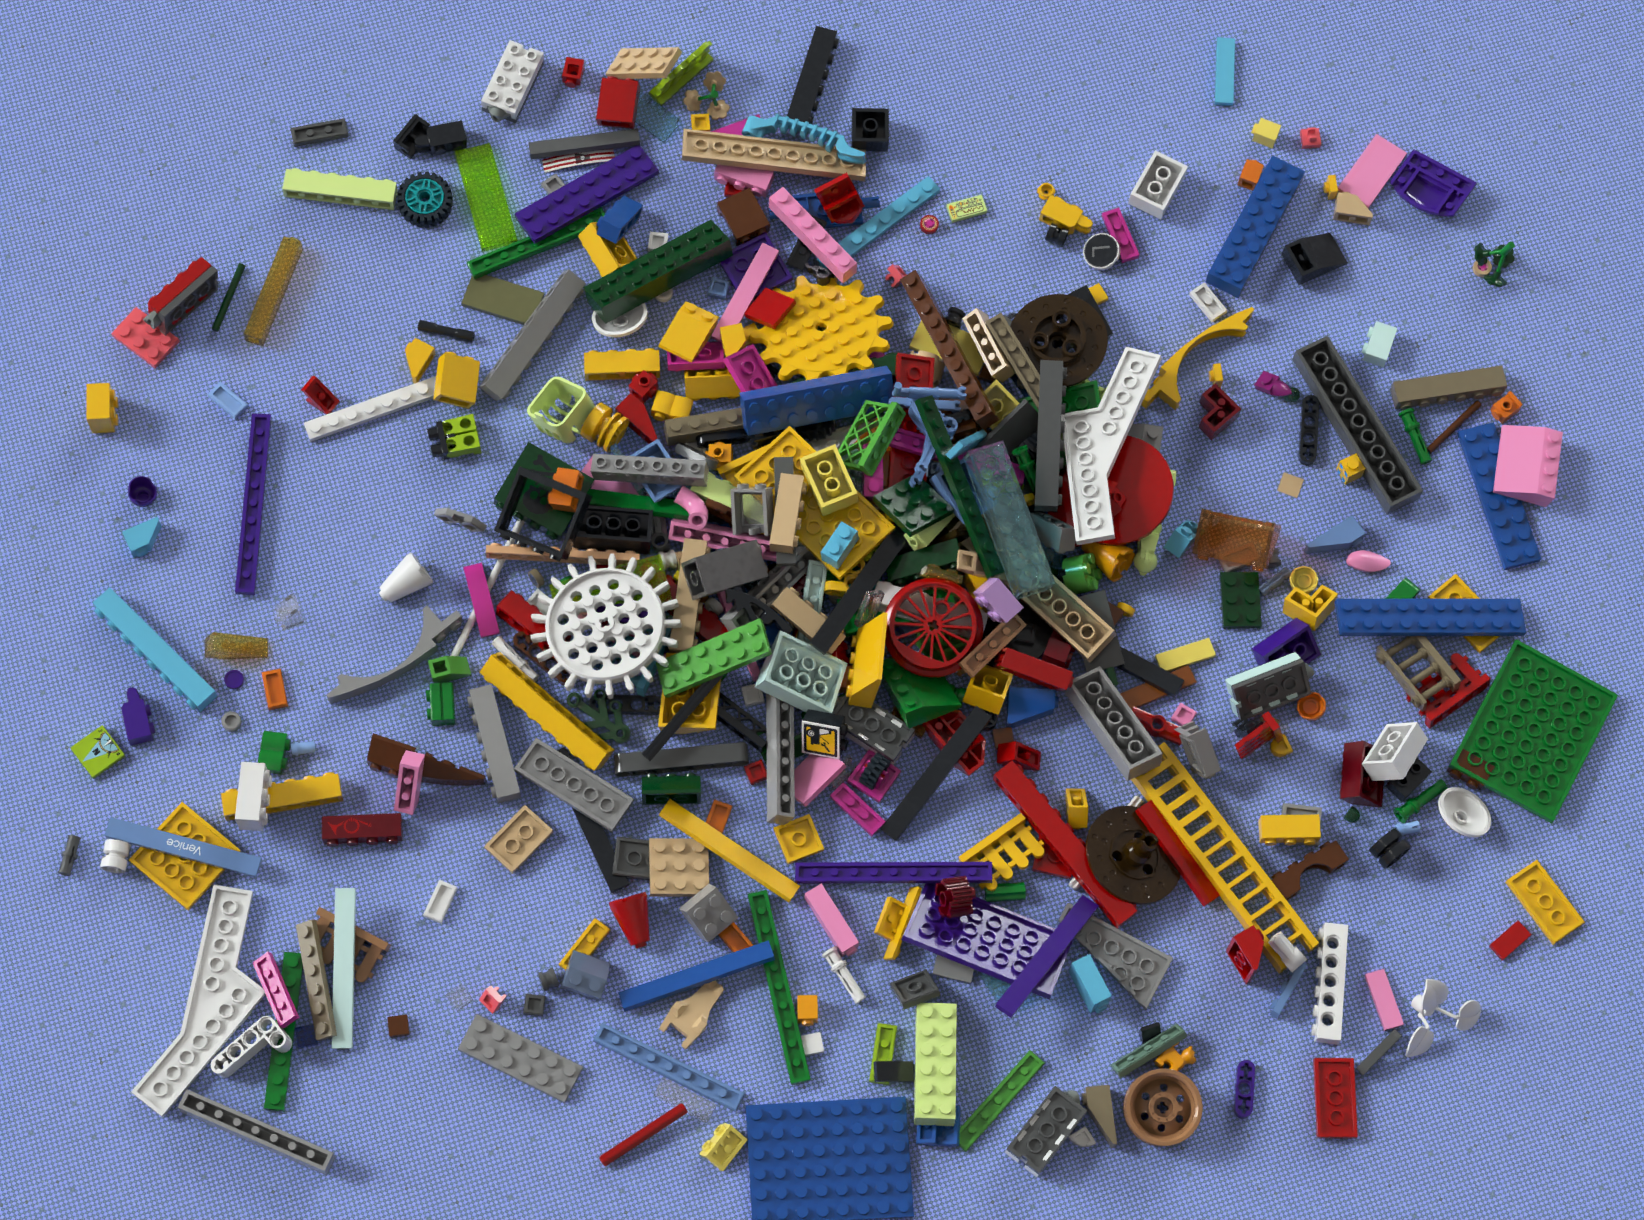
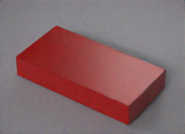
M1517 920L1492 942L1489 947L1503 961L1532 934Z

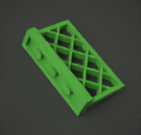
M865 400L838 449L841 458L846 454L849 456V458L843 460L847 469L862 471L867 476H873L906 415V412L897 402L885 404ZM869 407H874L875 410L866 415ZM886 411L885 415L881 417L880 413ZM877 416L878 420L869 424L868 420ZM865 422L866 426L857 430L859 425ZM878 426L876 431L872 433L871 429ZM866 432L869 433V436L860 439V435ZM857 438L858 442L849 446L851 440ZM869 442L867 448L864 449L863 445ZM859 447L860 452L852 455L851 451ZM861 457L858 464H855L854 461Z

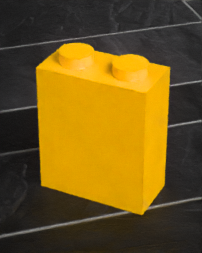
M445 352L438 358L433 400L467 409L474 405L480 361L474 360V358L469 356H458L454 352Z

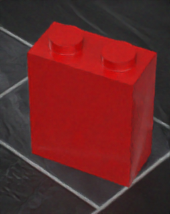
M614 76L602 78L596 121L599 126L635 128L640 94L638 81L630 78L622 80Z

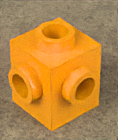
M715 442L714 444H709V451H705V454L719 460L717 468L733 461L732 444Z

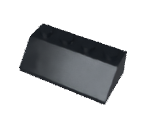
M589 505L573 548L583 550L596 549L598 551L615 550L623 553L625 551H634L636 554L650 555L653 510Z

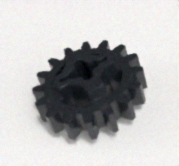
M830 420L795 427V430L804 440L809 439V442H811L813 439H816V441L826 439V435L831 436L832 432L836 431V421Z

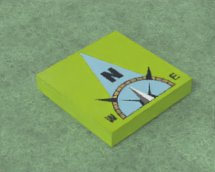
M103 725L70 747L93 779L125 757V754Z

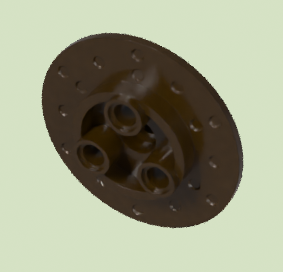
M1051 294L1036 298L1026 304L1016 314L1010 325L1039 374L1040 360L1063 361V367H1067V377L1063 379L1062 385H1066V387L1079 384L1088 379L1100 367L1106 355L1108 336L1103 319L1090 304L1075 296ZM1060 319H1063V320H1065L1066 322L1063 323V324H1060V323H1058L1057 321L1060 320ZM1037 342L1044 343L1043 346H1036L1035 344ZM1070 348L1076 349L1073 353L1068 352Z
M1114 807L1102 813L1093 822L1088 831L1086 856L1089 867L1099 884L1114 897L1132 904L1144 905L1155 903L1171 893L1179 881L1180 873L1159 846L1157 836L1149 832L1136 814L1135 810L1139 807Z

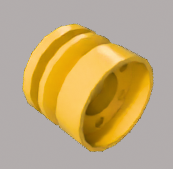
M600 402L586 418L580 435L590 442H594L598 438L597 446L599 448L603 447V450L608 453L623 438L629 425V419L625 416L621 417L620 413H615L612 416V408Z

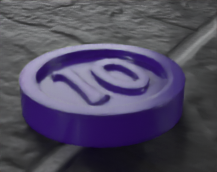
M231 670L226 673L224 682L228 688L238 689L243 685L244 677L240 671Z

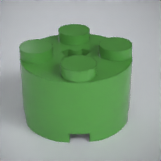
M1093 553L1072 556L1063 560L1062 570L1065 569L1066 575L1063 576V581L1070 591L1077 595L1098 589L1099 580L1102 579V572L1099 568L1097 569Z

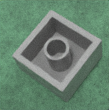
M711 884L705 886L679 908L700 939L708 943L739 918L717 887Z

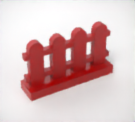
M1454 653L1450 658L1452 664L1450 667L1453 671L1457 669L1465 678L1461 681L1460 688L1454 692L1451 689L1447 692L1442 689L1432 696L1435 699L1433 702H1430L1428 699L1426 700L1425 711H1419L1421 717L1426 716L1425 725L1429 729L1489 687L1491 678L1486 673L1480 676L1482 672L1479 669L1475 671L1467 662L1469 658L1466 655L1462 657L1459 653ZM1438 673L1434 678L1430 675L1420 681L1422 684L1420 688H1417L1415 685L1414 687L1422 694L1436 685L1442 678ZM1406 693V700L1411 702L1410 696Z
M1269 711L1262 715L1264 724L1234 745L1241 759L1252 754L1272 738L1277 743L1284 739L1280 726Z

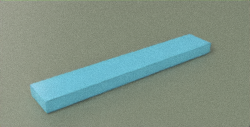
M982 429L958 441L945 455L949 459H953L975 448L987 436V433Z

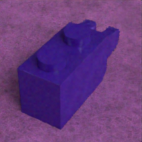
M130 687L126 691L128 702L122 705L121 710L127 738L130 745L133 746L153 741V734L156 731L154 723L149 720V716L152 715L150 705L146 704L144 699L139 697L140 695L136 688Z

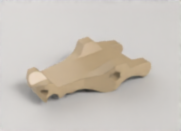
M715 980L704 984L693 996L682 1001H676L659 1029L664 1033L670 1025L687 1037L681 1046L684 1049H688L706 1030L709 1013L723 994V986Z

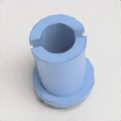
M314 740L301 743L294 741L291 744L292 755L298 757L299 754L316 753Z
M1418 821L1398 822L1397 825H1394V828L1398 829L1402 837L1407 834L1420 833V827L1412 828L1420 825Z

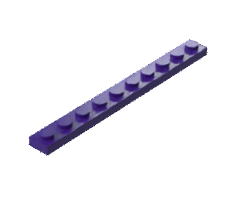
M252 413L235 594L255 595L271 414Z
M992 862L795 863V883L797 884L941 883L942 879L966 876L969 883H992Z

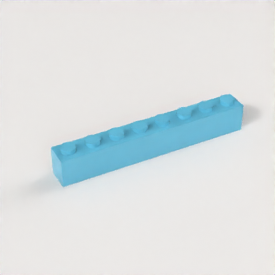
M110 587L92 602L95 607V614L100 619L104 617L108 621L107 625L114 632L117 630L121 634L120 638L127 645L130 643L134 647L133 651L140 658L144 656L148 660L146 664L153 671L157 669L161 673L159 675L166 684L170 682L174 686L172 688L174 692L180 697L183 695L187 699L185 702L191 709L194 710L196 708L201 712L217 698L215 690Z

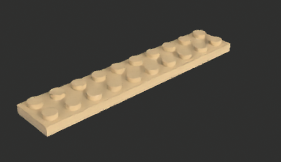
M684 129L683 161L837 178L847 172L851 180L865 182L866 162L865 164H855L841 160L837 155L836 146L829 153L825 150L826 145L821 147L819 144L692 129ZM857 149V150H859V151H862V152H865V153H866V150Z

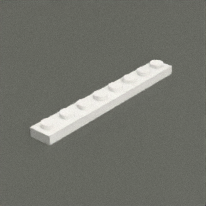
M436 376L304 422L310 442L433 399Z

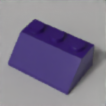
M1295 618L1251 648L1259 666L1294 652L1307 664L1321 655L1310 626L1298 618Z

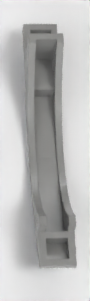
M425 606L423 608L422 633L417 646L410 656L396 668L380 675L353 677L340 674L337 677L339 685L326 695L329 703L332 704L378 688L412 670L438 651L435 643L442 642L450 631H455L461 626L463 622L462 615L456 610L441 622L432 610Z

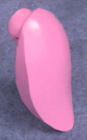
M1365 550L1352 552L1346 559L1348 566L1369 573L1382 571L1391 564L1389 559Z

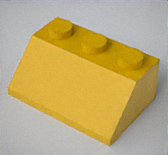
M591 222L578 235L582 246L587 250L601 277L637 259L624 236L615 244L597 235V222Z
M726 365L725 368L717 370H684L685 396L687 398L697 401L701 398L716 400L719 397L735 399L740 396L739 393L741 391Z

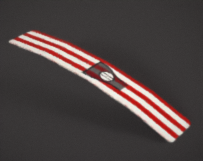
M613 149L554 156L543 159L542 163L546 173L577 165L607 162L613 159L615 155Z

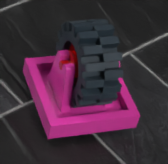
M868 750L848 778L847 783L880 803L900 775L901 770L892 765L891 761L877 752L875 754Z

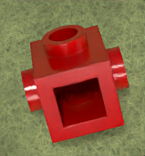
M645 370L640 374L637 373L628 385L629 392L635 397L639 396L644 403L649 398H653L659 389L657 377L652 373L648 374Z

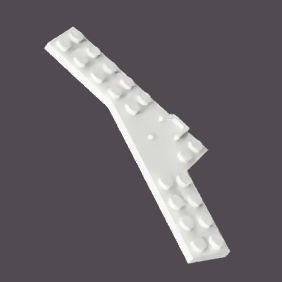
M213 885L181 1032L131 1091L133 1095L161 1117L167 1114L266 995L261 986L237 969L253 891Z

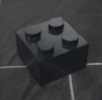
M852 108L851 147L866 151L888 152L889 109Z

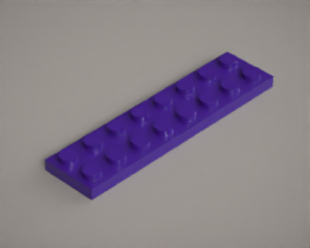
M640 145L634 146L514 214L515 219L534 244L655 177L659 174V170Z

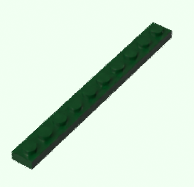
M933 395L919 398L914 402L935 449L987 578L1005 573L958 456L949 459L945 455L953 447V444Z

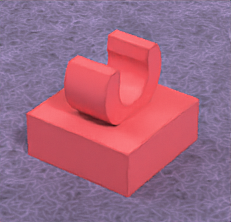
M1319 128L1301 129L1302 149L1321 147Z
M892 264L887 269L890 273L886 275L885 279L889 281L891 278H894V283L891 286L896 288L901 283L900 279L907 274L900 266Z
M489 986L485 989L479 1001L493 1014L499 1009L506 995L501 996L498 993L499 987L493 988Z

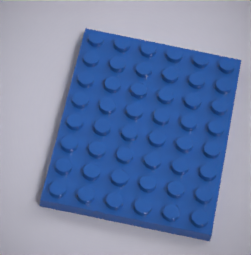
M906 1096L746 1105L752 1220H879L914 1218Z

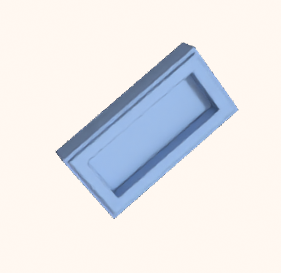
M219 382L207 394L214 403L235 420L248 408V404L222 382Z

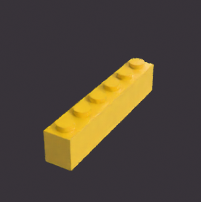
M328 772L320 777L306 776L302 780L287 779L284 783L278 784L272 782V786L268 787L270 805L266 806V813L271 814L343 801L339 775L334 772ZM228 789L225 793H221L223 813L226 821L235 820L237 789Z

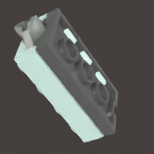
M1294 652L1225 679L1228 693L1233 697L1230 698L1233 713L1241 721H1244L1312 694L1309 678L1314 675V670Z

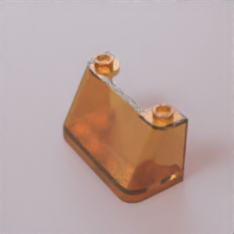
M1202 509L1192 553L1198 555L1197 559L1208 561L1210 557L1252 566V570L1263 572L1264 569H1268L1281 526L1276 523H1265L1263 521Z

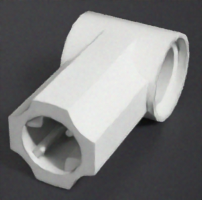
M1281 931L1268 941L1291 972L1295 971L1307 960L1304 954L1296 946L1294 947Z

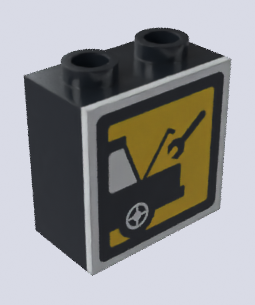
M808 709L802 720V753L840 759L843 751H846L848 746V740L845 739L848 731V724H845V716Z

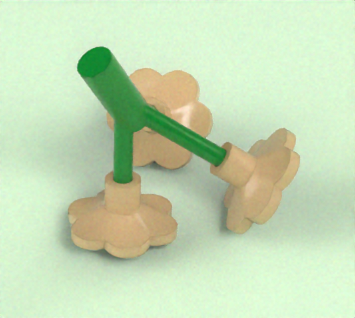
M721 72L706 73L703 84L711 92L709 95L700 96L695 89L685 92L683 102L687 106L688 111H698L702 100L711 99L713 101L707 109L709 116L713 120L727 117V112L730 110L729 105L725 104V101L722 99L716 100L718 97L717 91H722L723 85L726 83V78L722 76Z

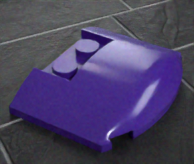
M1413 149L1391 179L1390 184L1394 187L1397 194L1413 207L1436 216L1454 217L1477 185V182Z

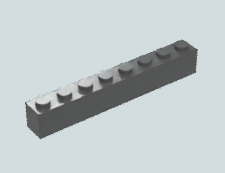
M1040 360L1034 511L1057 512L1058 506H1062V494H1058V488L1062 487L1063 476H1059V469H1063V458H1060V451H1064V440H1060V436L1065 430V422L1061 421V415H1065L1066 404L1062 403V397H1066V385L1062 384L1063 379L1067 377V367H1063V361Z

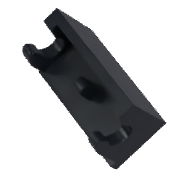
M414 114L393 140L394 148L411 159L416 154L414 150L415 138L426 135L430 124L417 114Z

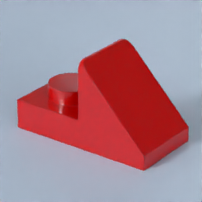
M312 376L301 389L308 397L306 401L326 415L330 414L340 402L316 376Z

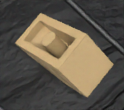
M1338 192L1335 200L1333 220L1370 225L1373 214L1360 198L1350 192Z

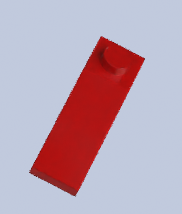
M630 393L615 408V413H620L621 417L625 416L628 418V427L650 444L658 438L645 408L644 401L639 396L635 397Z

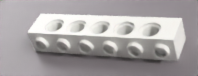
M1325 922L1322 928L1318 930V940H1321V945L1317 948L1316 958L1320 959L1315 971V978H1318V986L1315 985L1314 997H1317V1005L1313 1006V1016L1316 1017V1022L1312 1025L1311 1035L1315 1036L1314 1042L1338 1045L1341 1041L1348 925ZM1327 942H1334L1336 944V948H1330L1327 945ZM1326 961H1333L1335 963V967H1328ZM1325 980L1333 981L1334 987H1328L1325 984ZM1323 999H1330L1333 1006H1326ZM1322 1018L1330 1019L1331 1025H1325L1322 1022Z

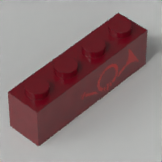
M401 813L322 816V840L329 847H336L339 844L346 843L348 846H356L359 843L377 845L378 842L397 844L398 841H403Z

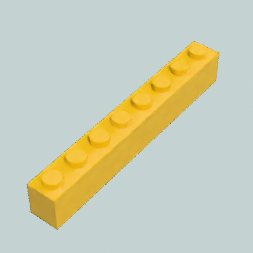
M501 652L492 654L479 673L484 676L488 683L496 686L502 695L510 698L516 707L524 710L530 719L538 722L544 731L552 734L559 744L566 746L573 756L579 757L587 768L594 771L602 768L614 752V749Z

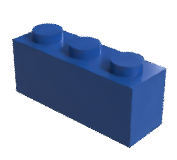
M623 196L619 201L616 200L613 207L606 211L605 216L599 218L597 222V235L617 244L639 220L643 205L626 196Z

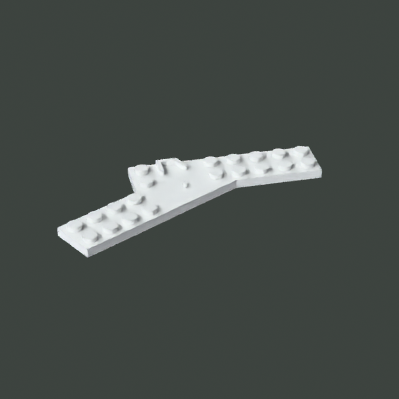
M1125 347L1099 406L1061 415V421L1065 422L1063 439L1077 545L1115 539L1108 477L1162 360L1159 354Z

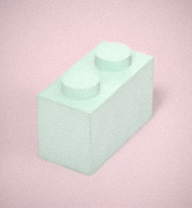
M1376 321L1374 327L1370 326L1367 337L1370 338L1369 342L1364 343L1361 352L1364 354L1362 361L1384 368L1397 328Z

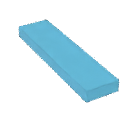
M1217 37L1214 105L1233 106L1235 38Z

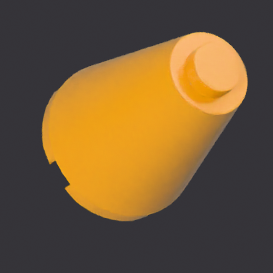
M1093 542L1082 544L1081 547L1085 554H1094L1096 566L1112 582L1118 581L1122 577L1121 572L1123 570L1127 571L1130 568L1135 556L1134 550L1124 545L1113 546Z

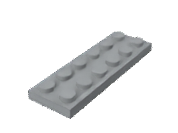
M535 738L514 768V771L611 832L614 831L634 802L632 797L538 738Z
M478 1014L474 1017L458 1047V1051L563 1103L566 1102L583 1070V1066Z

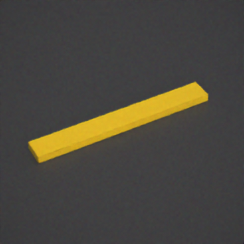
M669 799L659 813L660 817L788 903L800 888V885L673 800Z

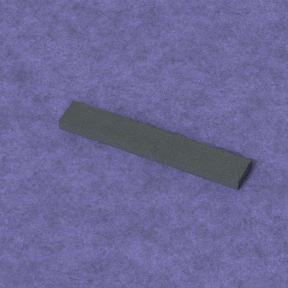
M638 128L528 142L531 159L638 146L640 145Z
M774 457L775 506L781 473L794 474L793 457ZM794 547L793 554L776 552L777 566H796V547Z

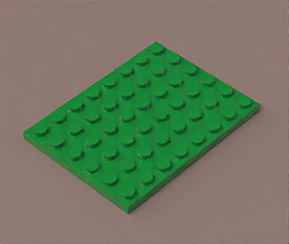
M1516 639L1448 767L1484 784V787L1552 824L1618 694ZM1462 749L1470 752L1467 756L1470 765L1479 766L1483 760L1487 762L1485 764V771L1490 775L1487 780L1459 765L1457 759ZM1474 754L1481 758V761L1473 763L1470 760V755ZM1488 764L1495 766L1492 772L1488 771Z

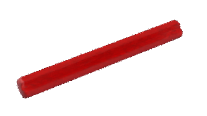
M678 1104L600 1155L601 1163L604 1166L609 1165L687 1114L688 1111L684 1104Z

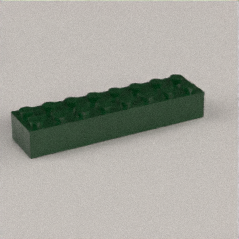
M709 220L583 287L587 302L606 324L733 256L730 239L712 220Z

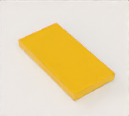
M1454 574L1429 595L1427 599L1480 598L1457 574ZM1500 636L1463 637L1480 654Z
M1535 860L1506 880L1507 886L1552 945L1585 923L1538 860Z

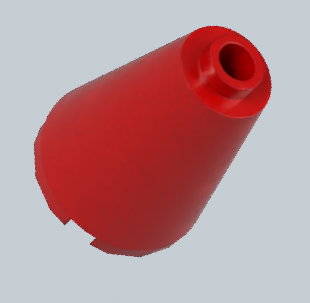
M646 892L609 902L610 909L630 946L635 945L636 949L647 946L646 942L650 941Z

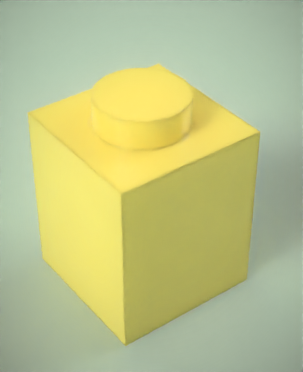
M1261 118L1259 123H1255L1251 133L1254 136L1252 141L1273 149L1281 125Z

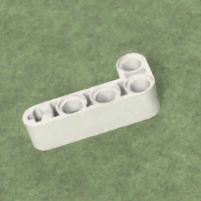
M263 1016L212 1060L211 1069L223 1078L230 1077L267 1044H270L277 1051L284 1053L291 1049L292 1040L285 1030L278 1025L277 1021L270 1016ZM272 1023L271 1029L266 1031L267 1025ZM257 1036L255 1043L250 1044L251 1039ZM284 1038L283 1043L277 1046L278 1040ZM241 1050V1054L235 1057L236 1052Z

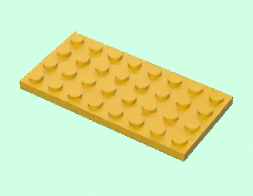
M789 426L737 472L734 478L740 484H749V487H755V484H766V487H773V512H775L774 457H793L794 475L804 476V483H807L806 495L802 494L804 510L799 513V518H802L800 530L797 529L796 536H799V541L833 575L841 580L893 532L895 526L858 491L859 502L823 516L800 464V458L817 451ZM751 494L763 506L762 494ZM842 521L858 530L859 539L840 568L836 569L822 561L820 552Z

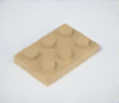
M524 805L484 846V849L513 874L552 835L553 830Z

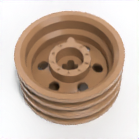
M1155 1069L1142 1074L1132 1082L1124 1097L1123 1113L1127 1126L1138 1139L1153 1146H1170L1186 1140L1197 1129L1202 1117L1203 1105L1198 1088L1190 1078L1176 1070ZM1161 1084L1167 1085L1166 1091L1160 1090ZM1143 1093L1149 1094L1148 1100L1142 1099ZM1178 1095H1182L1184 1097L1183 1102L1180 1103L1177 1101ZM1160 1102H1163V1106H1167V1110H1164L1163 1114L1157 1109V1105H1160ZM1142 1113L1148 1114L1149 1117L1146 1121L1141 1119ZM1177 1115H1181L1183 1117V1121L1181 1123H1178L1176 1121ZM1159 1124L1165 1125L1163 1132L1158 1131Z

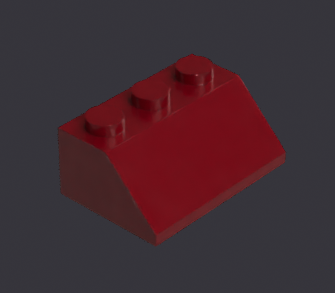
M1365 741L1344 743L1340 799L1354 805L1382 807L1384 781H1372L1362 765L1373 745Z

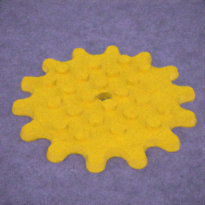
M798 276L795 280L796 288L793 291L785 292L779 288L772 289L795 299L796 305L775 330L764 325L761 329L753 330L749 336L752 343H761L767 347L760 353L765 365L774 362L781 365L778 373L780 380L788 381L797 374L803 375L806 380L848 373L853 368L860 370L874 368L869 355L873 352L884 353L890 349L889 342L879 337V333L891 329L894 322L888 316L876 314V311L884 306V299L880 295L863 297L861 295L864 290V284L861 280H854L847 286H841L837 284V277L830 278L829 284L821 286L810 283L805 276ZM818 326L826 328L824 331L817 330Z

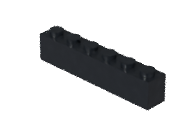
M816 26L787 114L790 119L795 120L796 118L801 122L807 121L813 125L814 117H812L813 111L817 112L819 106L817 99L818 96H822L824 91L823 80L827 81L829 70L827 68L828 65L833 63V50L838 48L839 39L837 38V31Z

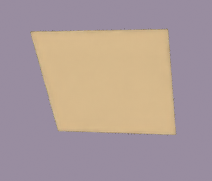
M1284 472L1277 491L1297 498L1304 479Z

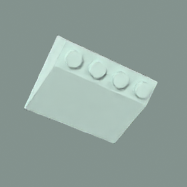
M780 630L771 647L772 654L767 656L760 670L755 688L804 712L810 709L832 713L848 663L828 653L823 655L810 644Z

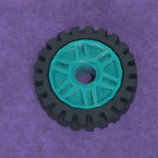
M418 172L417 176L412 174L410 179L406 178L404 183H401L400 189H398L397 201L400 213L413 226L415 224L420 228L422 225L425 228H429L431 224L432 227L437 226V222L441 224L443 219L448 218V213H451L453 206L451 188L448 186L447 181H444L441 176L437 177L436 173L430 175L429 172H425L422 175L421 172ZM423 198H428V199H429L428 201H425V202H424V201H421Z

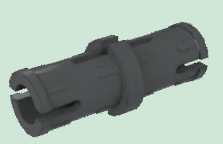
M68 835L65 851H62L61 854L63 858L58 871L59 874L71 876L74 860H77L78 857L76 853L81 840L80 837Z

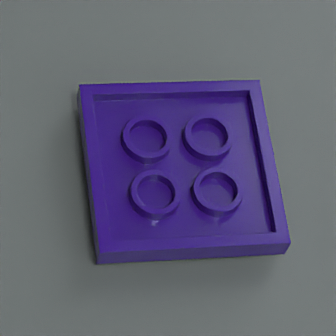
M766 233L733 248V256L719 263L735 291L761 244L765 243L775 248ZM779 254L754 299L760 295L765 287L772 290L793 280L791 273Z

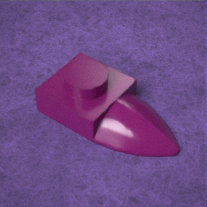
M1266 371L1262 372L1254 384L1255 389L1270 395L1287 396L1292 394L1290 387L1281 381L1279 376Z

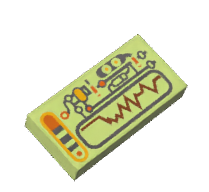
M982 195L946 205L952 223L987 213Z

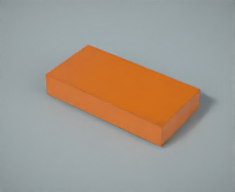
M281 669L261 672L268 709L274 710L288 707Z
M714 799L706 823L723 834L733 806Z
M734 922L718 934L732 952L753 946L752 942Z

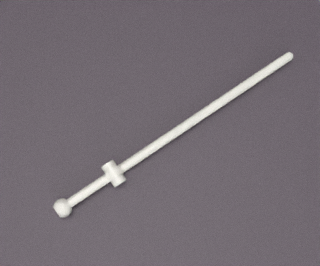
M517 521L512 531L519 534L525 521ZM510 538V541L507 540L505 546L514 544L516 540ZM506 559L497 560L487 580L489 592ZM474 608L450 656H459L476 622Z

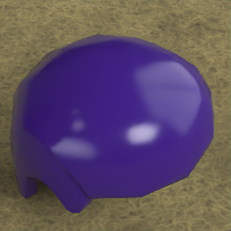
M135 477L129 482L128 497L136 506H149L156 500L157 487L149 477Z

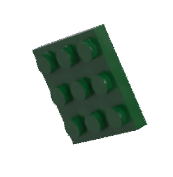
M910 476L874 495L873 502L909 537H912L952 515L954 508L924 479H922L920 485L916 482L915 487L912 488L909 484Z

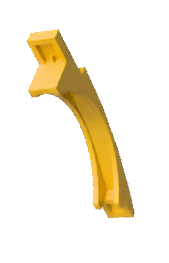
M1250 307L1209 327L1180 348L1160 367L1159 376L1154 380L1153 387L1151 389L1148 388L1141 406L1147 409L1159 397L1176 410L1181 401L1177 387V373L1185 356L1197 345L1213 338L1224 336L1243 338L1247 333L1245 331L1249 327L1246 323L1252 317L1255 309Z

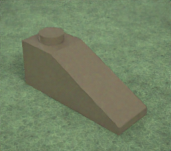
M1110 1086L1085 1087L1084 1093H1081L1082 1105H1086L1087 1113L1109 1146L1115 1148L1117 1138Z

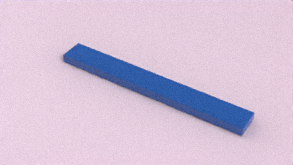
M768 940L618 992L624 1012L773 961L775 957Z

